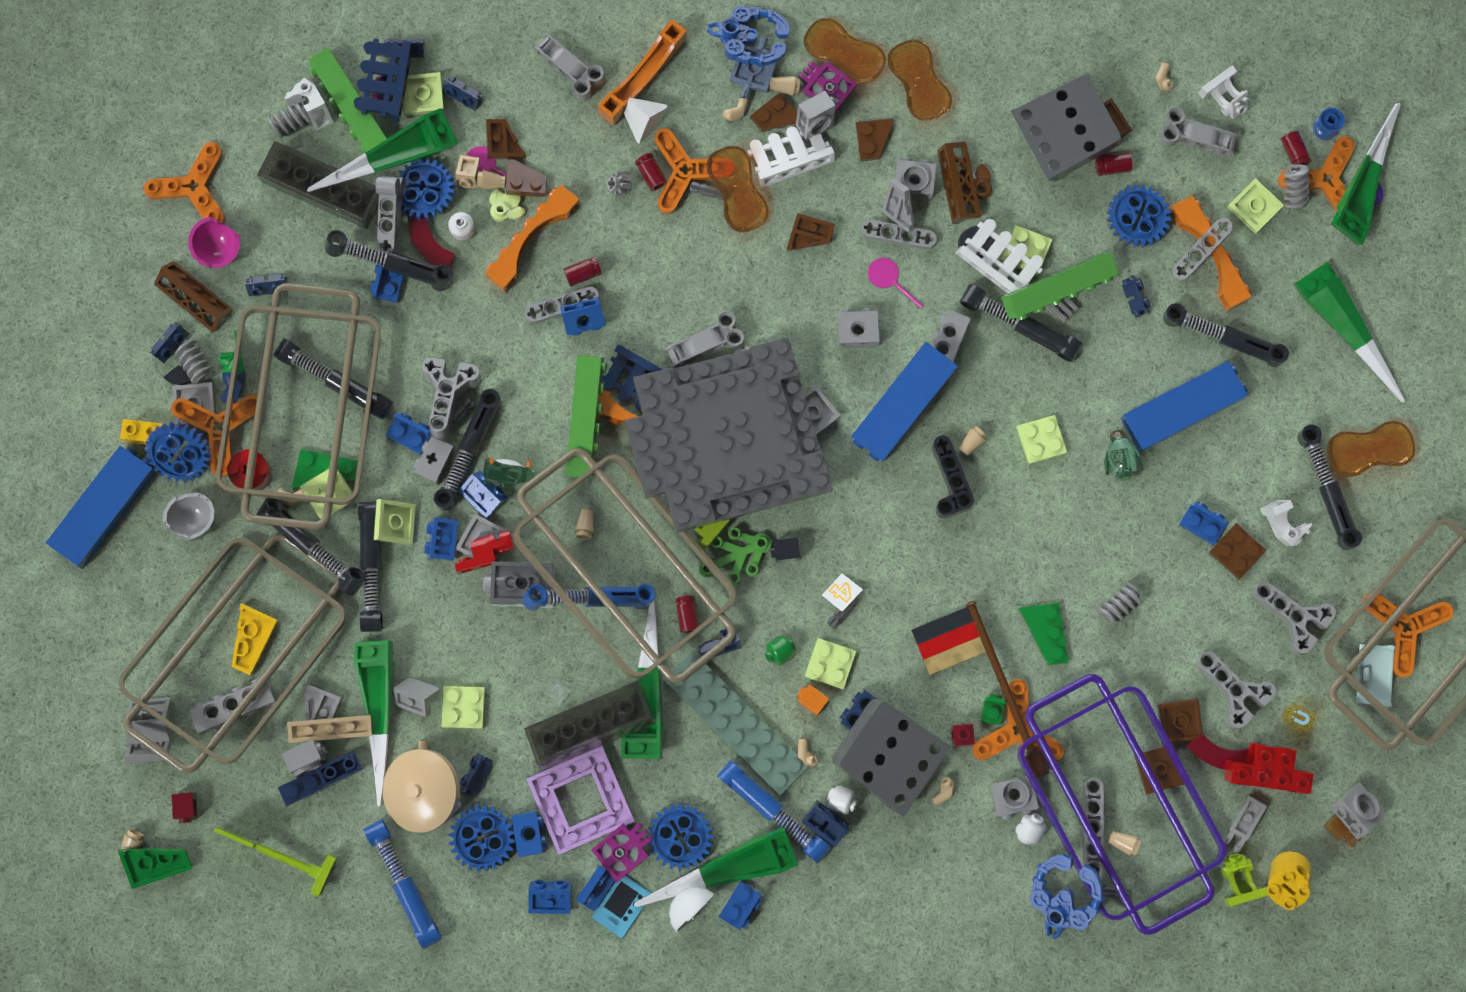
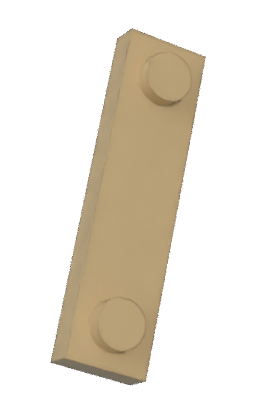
M371 715L287 722L288 743L305 742L312 739L317 741L372 736Z

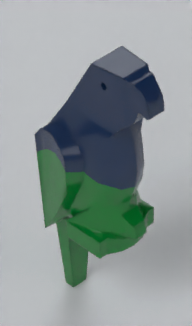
M234 330L235 342H236V338H237V331H236V330ZM234 352L221 353L218 360L219 365L223 366L222 378L226 386L223 396L220 395V399L225 404H227ZM242 354L240 355L233 404L238 402L246 382Z

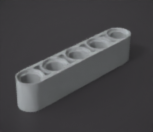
M1093 777L1085 780L1082 785V809L1089 823H1094L1097 826L1095 834L1103 847L1104 786L1099 778ZM1091 781L1097 784V791L1095 793L1090 792L1088 789V784ZM1090 802L1097 805V812L1094 814L1088 810ZM1082 827V866L1085 864L1096 866L1097 873L1101 877L1103 865L1097 853L1095 855L1089 854L1088 846L1091 842Z

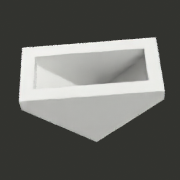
M629 97L624 115L638 144L662 122L667 105Z

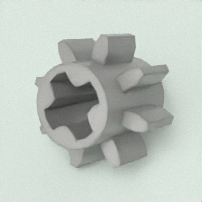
M616 171V174H611L607 181L609 192L614 193V196L623 197V194H628L632 186L631 179L624 172Z

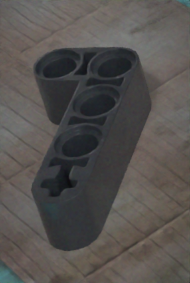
M944 435L938 436L932 444V451L950 496L941 499L935 510L940 518L946 519L969 510L974 503V497L951 440ZM939 442H941L942 445L946 444L944 452L941 447H937ZM944 461H952L954 463V468H946L944 465ZM959 479L962 485L954 487L951 480ZM966 497L969 500V505H961L959 498ZM940 505H949L950 512H942Z

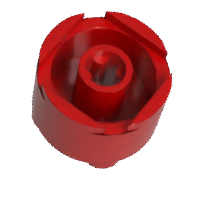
M250 449L236 453L227 465L226 469L229 480L237 488L244 489ZM257 452L252 490H264L271 480V466Z

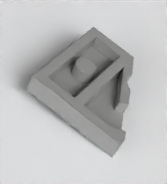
M895 178L889 183L882 212L909 233L914 230L910 189Z
M305 683V720L334 718L342 698Z

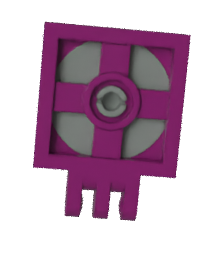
M810 61L807 64L809 68L805 67L803 69V72L808 76H805L803 73L798 75V78L807 84L803 89V93L812 98L826 91L828 96L833 97L835 100L836 113L855 90L857 83L827 61L821 68Z
M641 822L632 830H629L624 823L621 824L591 849L616 883L650 856L643 847L654 838L652 836L647 837L646 840L642 838L648 831L645 829L640 834L638 833V830L643 827Z

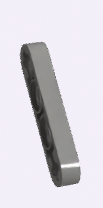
M1228 218L1218 219L1177 262L1173 268L1174 276L1180 280L1188 279L1232 233L1234 229L1233 222ZM1221 222H1228L1227 228L1229 230H1223L1219 234L1222 236L1221 239H1219L1218 235L1212 233L1214 229L1216 232H1218L1221 229V226L1219 225ZM1213 236L1216 243L1213 247L1205 245L1206 237ZM1196 250L1202 254V258L1198 262H1194L1191 259L1192 252ZM1187 258L1188 262L1194 265V268L1192 269L1189 266L1185 270L1187 272L1186 275H1179L1180 270L1178 268L1185 267L1188 264L1184 262Z
M866 220L860 228L861 235L864 238L925 250L933 248L937 241L933 231L914 228V230L910 231L914 236L913 240L905 241L902 235L907 232L898 224ZM872 225V229L878 230V226H881L880 236H877L878 231H871V234H868L864 228ZM886 228H890L894 231V236L887 238L884 236L883 231ZM917 233L920 234L919 238L924 239L926 238V236H930V240H933L930 241L929 244H925V240L919 239L918 243H915L917 239Z
M594 287L582 288L531 304L526 307L524 316L531 324L540 323L562 316L560 307L566 305L568 298H575L577 302H580L578 297L580 294L581 298L587 297L588 292H591L592 295H596L593 298H599V293ZM549 304H556L558 310L555 313H549L547 311ZM543 306V310L546 316H543L541 312L536 314L537 318L533 319L532 316L528 317V315L531 314V310L539 312L541 311L540 307Z

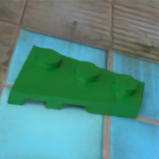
M301 449L291 488H300L306 482L328 470L331 455ZM339 457L338 470L346 483L355 482L358 461Z
M1059 602L1018 608L1047 666L1069 663Z
M186 848L118 850L132 889L192 870L193 868Z

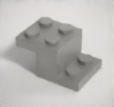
M171 697L149 699L146 705L170 721ZM129 701L126 715L135 705L134 702ZM141 709L133 719L132 726L170 753L174 737L173 730ZM125 731L128 743L125 754L126 763L163 761L161 757Z

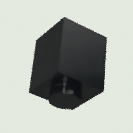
M798 538L774 540L773 546H770L771 558H775L776 563L800 560Z

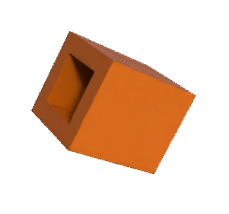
M810 684L807 688L803 686L796 695L799 697L797 703L816 717L829 700L828 697Z

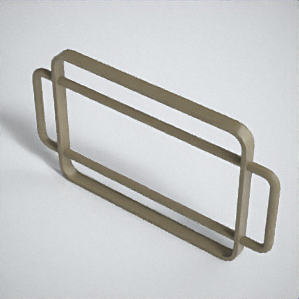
M283 283L274 290L271 306L254 305L246 308L241 313L217 463L216 480L220 488L225 492L243 495L241 513L248 522L321 529L329 523L332 504L348 505L354 502L359 495L381 331L375 320L366 316H359L360 298L352 290ZM285 291L348 297L352 300L351 315L280 308V297ZM253 313H267L270 316L244 489L228 487L222 482V474L245 322ZM278 315L350 322L325 497L252 490ZM363 323L373 326L376 334L355 487L349 497L333 498L357 324ZM251 496L324 503L323 516L319 521L252 515L249 511Z
M579 448L572 449L518 490V503L529 516L516 527L514 543L627 677L641 679L657 667L669 681L681 683L734 640L736 635L735 626L724 612L735 600V588L687 531L678 533L729 594L728 603L720 609L601 469L607 463L614 462L619 464L643 491L639 474L627 460L618 455H609L596 463L585 450ZM578 456L582 458L590 469L535 511L525 499L526 493L573 457ZM593 473H595L714 613L661 658H659L539 516ZM657 496L650 497L649 500L674 528L668 508ZM532 520L650 658L653 662L650 667L642 672H635L623 662L522 542L519 532ZM718 618L728 630L727 636L681 674H673L664 661Z
M1450 519L1434 521L1425 529L1325 646V660L1339 674L1329 687V700L1383 750L1396 748L1405 737L1416 745L1433 744L1466 707L1465 695L1434 733L1425 741L1419 739L1411 732L1413 727L1466 666V653L1405 725L1351 676L1352 672L1463 543H1466V529L1463 530ZM1440 524L1449 527L1458 538L1344 669L1333 657V647L1435 528ZM1345 680L1399 730L1390 742H1385L1337 697V690Z
M281 533L272 535L262 548L245 538H236L227 543L119 677V686L122 693L135 703L124 718L123 726L125 731L183 773L196 771L208 756L221 764L236 762L345 623L343 607L333 599L340 590V582L336 576L334 585L325 594L268 554L276 542L284 541L328 572L326 567L318 563V560L316 561L310 555H305ZM239 545L247 546L257 554L144 694L138 699L125 689L127 677L227 554ZM264 558L322 600L205 747L147 706L146 703ZM330 604L340 612L338 623L237 752L228 758H222L213 753L212 751L327 605ZM141 709L202 751L192 764L185 765L132 726L133 719Z

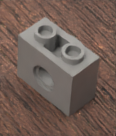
M826 91L798 105L796 126L806 140L821 134L833 126L836 103L833 97L828 96Z
M902 158L897 160L895 178L910 189V197L931 200L934 190L936 164H932L931 161L927 160L914 162L912 159ZM917 179L919 184L913 185L909 180Z
M864 308L861 311L853 312V309H843L841 312H838V348L877 347L879 345L878 311H873L872 308ZM861 328L864 333L856 335L853 329Z
M312 739L282 753L290 773H293L295 778L322 766V763L327 761L325 756L328 755L324 744Z
M1027 777L990 784L996 817L1001 816L1002 820L1014 818L1013 814L1021 813L1022 816L1025 814L1032 815L1034 813L1033 810L1039 809L1036 793ZM1011 789H1015L1018 792L1017 800L1009 798L1008 793Z
M1361 783L1349 788L1330 806L1356 839L1370 833L1386 816L1377 798L1372 793L1367 792Z

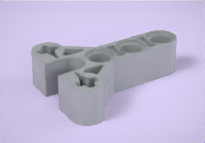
M428 358L423 361L422 371L424 379L432 384L436 392L429 420L430 432L434 438L444 439L448 435L456 399L469 389L479 386L480 373L477 366L459 362L456 375L452 378L445 377L447 369L446 360ZM446 389L452 390L449 393H443ZM442 407L448 408L445 411H439ZM437 425L444 426L441 429H435Z
M1262 582L1252 590V596L1255 601L1286 623L1291 639L1289 648L1295 655H1303L1309 652L1318 641L1316 637L1306 630V622H1311L1320 630H1324L1336 615L1335 608L1328 603L1318 607H1301L1268 582ZM1260 587L1267 591L1266 597H1262L1259 594ZM1276 600H1280L1283 603L1282 610L1276 607ZM1326 610V617L1322 618V611ZM1293 612H1296V613L1299 614V616H1300L1299 622H1296V621L1293 620V618H1292V613H1293ZM1303 641V648L1299 649V642Z
M1204 652L1196 658L1197 668L1226 697L1228 714L1225 722L1230 729L1243 728L1254 717L1244 706L1245 697L1250 698L1259 708H1262L1276 694V688L1271 682L1266 681L1257 684L1241 681L1212 652ZM1203 657L1210 659L1211 665L1209 667L1202 663ZM1218 671L1225 674L1224 682L1218 680ZM1233 686H1237L1240 689L1239 696L1233 695ZM1266 687L1268 689L1266 692L1267 694L1261 696L1263 688ZM1241 715L1238 720L1239 723L1235 724L1233 722L1235 720L1234 717Z

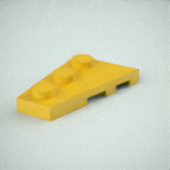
M242 603L240 604V617L232 660L233 668L252 676L278 620Z

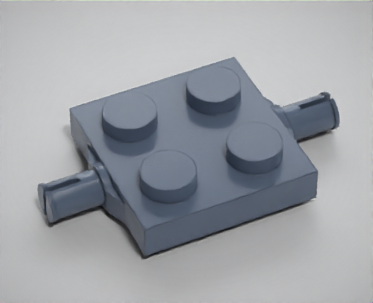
M761 36L758 47L744 45V51L751 52V56L760 57V54H769L765 49L768 38L765 37L764 39ZM736 60L730 82L744 87L740 98L745 96V99L748 100L751 90L767 93L777 62L758 67L755 64L745 65Z

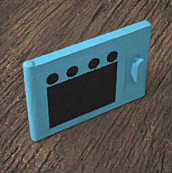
M625 876L619 882L614 883L591 918L620 938H623L644 907V905L636 907L634 905L635 902L652 893L628 876Z

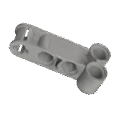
M546 33L545 38L537 46L533 47L534 51L573 84L577 100L583 102L589 100L592 96L591 87L598 88L604 84L605 76L601 66L594 64L587 67L551 35ZM593 74L600 75L597 79L591 78ZM580 88L587 89L584 93L578 92Z
M1179 107L1171 108L1165 116L1164 124L1166 127L1159 136V142L1162 146L1169 148L1176 142L1223 156H1234V147L1236 141L1239 140L1237 134L1186 119L1184 111ZM1170 116H1176L1178 121H1173ZM1165 134H1171L1173 139H1168Z
M378 176L376 180V192L379 194L377 249L380 252L392 251L396 253L400 247L402 195H404L406 189V182L403 177ZM388 201H391L393 203V209L391 211L387 209ZM387 221H391L393 225L391 231H388L386 228ZM386 243L391 244V248L386 247Z
M724 311L718 316V324L668 346L665 352H668L671 358L672 367L678 368L724 346H728L732 350L742 348L744 345V335L741 330L734 329L736 325L734 314L730 311ZM729 318L732 323L729 326H724L721 323L722 320ZM738 336L741 340L738 343H732L730 338Z

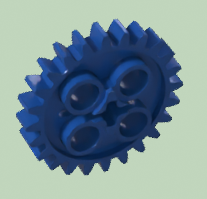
M429 158L426 159L425 163L421 159L418 160V164L412 161V166L410 167L405 164V171L398 170L401 175L400 177L405 178L406 182L401 205L403 214L406 216L409 213L411 219L417 215L419 221H421L423 216L429 221L430 215L436 219L437 212L443 215L442 209H449L447 202L453 203L454 201L451 196L456 195L453 190L456 188V185L452 182L454 178L453 175H450V170L448 168L445 169L443 163L438 166L437 160H434L431 164ZM414 177H420L418 181L412 182ZM439 179L437 183L431 184L432 180ZM417 195L414 200H409L410 196ZM431 197H436L433 202H428Z
M1134 184L1132 190L1127 186L1125 192L1119 190V196L1114 195V202L1109 203V207L1112 209L1107 211V214L1111 215L1107 218V222H1112L1109 229H1115L1113 236L1120 235L1119 242L1125 239L1126 246L1133 242V248L1138 243L1144 248L1146 242L1149 246H1152L1153 240L1159 242V236L1164 237L1166 234L1164 230H1168L1170 227L1166 223L1171 221V218L1166 216L1171 214V210H1166L1169 203H1163L1165 196L1158 197L1159 190L1152 193V187L1145 190V185L1143 184L1138 189L1137 185ZM1130 200L1136 201L1137 204H1138V206H1137V207L1131 206L1130 203H1129V201H1130ZM1143 201H1146L1145 208L1141 214V218L1136 226L1135 231H1132L1131 229L1137 218V214L1141 209ZM1153 208L1156 214H1150L1147 209ZM1122 218H1128L1131 224L1123 223ZM1140 226H1147L1149 231L1143 232L1140 229Z
M170 421L168 426L163 423L161 427L157 426L150 433L146 441L147 446L144 449L148 452L145 457L151 459L149 465L156 466L154 471H161V477L165 474L168 475V480L175 477L177 483L180 478H182L184 483L187 482L188 478L194 481L196 477L200 478L202 473L206 472L212 456L209 453L211 447L206 446L208 440L201 439L203 433L196 434L197 428L189 430V424L184 428L181 422H178L177 426L172 421ZM184 441H187L188 443L184 446L183 450L178 454L175 461L172 464H170V460L178 451Z
M679 803L678 809H675L674 805L671 804L670 811L663 807L664 814L662 815L657 812L656 814L659 819H651L655 825L654 827H648L653 832L647 835V837L652 836L654 839L647 845L654 846L655 848L651 851V854L658 853L656 861L664 859L662 866L669 862L671 870L675 865H678L679 871H681L682 865H685L689 870V863L697 866V859L704 861L703 853L709 855L706 847L713 846L708 842V839L714 838V836L708 835V832L713 828L706 827L710 820L703 821L702 818L705 813L703 812L698 815L697 807L691 811L690 804L687 805L686 809H683L682 803ZM681 817L689 818L690 825L687 828H681L678 825ZM671 820L675 822L680 833L686 834L684 840L690 849V853L686 852L680 840L675 841L674 838L677 834L670 824ZM664 827H669L672 830V835L668 839H664L660 835V831ZM691 835L699 836L700 843L698 846L693 847L688 843ZM674 845H679L682 848V854L678 857H674L670 853V849Z
M486 804L483 810L480 809L479 805H476L475 811L468 807L467 815L461 811V820L455 818V821L458 823L457 826H450L455 832L448 834L454 840L448 844L455 845L451 853H458L455 860L463 859L461 866L469 863V870L476 866L477 872H480L484 866L485 871L488 872L490 865L497 869V862L503 865L502 858H510L507 851H514V849L509 845L516 841L511 839L514 831L509 830L513 823H506L509 817L502 818V810L496 814V807L494 806L488 811ZM488 818L491 819L493 822L492 828L484 830L482 826L483 821ZM467 827H471L474 830V835L470 839H466L463 835ZM494 830H499V833L485 838L484 844L479 841L469 847L465 846L466 843L478 839L480 833L487 835ZM497 837L501 840V846L498 849H493L490 843L493 838ZM475 846H479L482 849V855L479 858L472 856L471 852Z

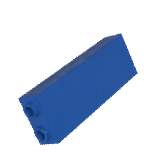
M926 341L851 437L855 439L853 443L860 449L864 447L870 451L868 455L875 461H885L957 370L958 366Z
M1227 361L1123 414L1121 420L1139 453L1244 400L1248 396V390L1246 385L1238 379V372L1235 366Z
M119 446L46 541V544L83 569L156 473L152 468L153 465H149L150 461L145 458L141 461L136 457L138 453L129 446L126 449Z

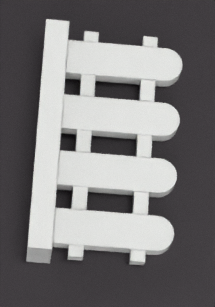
M789 127L786 131L787 137L780 139L778 134L772 133L768 137V144L762 145L759 140L751 141L748 155L749 157L753 156L756 161L757 167H755L756 174L758 173L761 188L835 162L832 146L830 147L828 141L824 142L821 134L809 138L812 147L806 149L801 139L804 138L802 133L798 132L796 127ZM790 143L794 153L787 155L783 145ZM772 150L776 160L769 162L765 151Z
M988 219L984 223L980 221L977 224L979 230L973 238L966 239L965 243L968 245L966 247L964 245L959 247L955 253L1007 294L1029 285L1028 282L1036 272L1040 274L1043 270L1040 268L1043 263L1042 257L1035 255L1031 259L1025 256L1027 246L1023 243H1019L1015 247L1010 245L1009 242L1012 236L1008 231L997 235L993 231L996 223L992 219ZM990 236L995 241L986 252L981 247ZM1006 248L1011 253L1008 255L1005 261L1001 263L997 260V258ZM977 252L983 256L982 259L976 255ZM1022 260L1026 265L1019 275H1016L1012 271ZM994 264V265H995L996 267H998L999 269H998V270H995V269H994L993 267H991V266ZM1008 276L1014 280L1013 283L1007 279Z

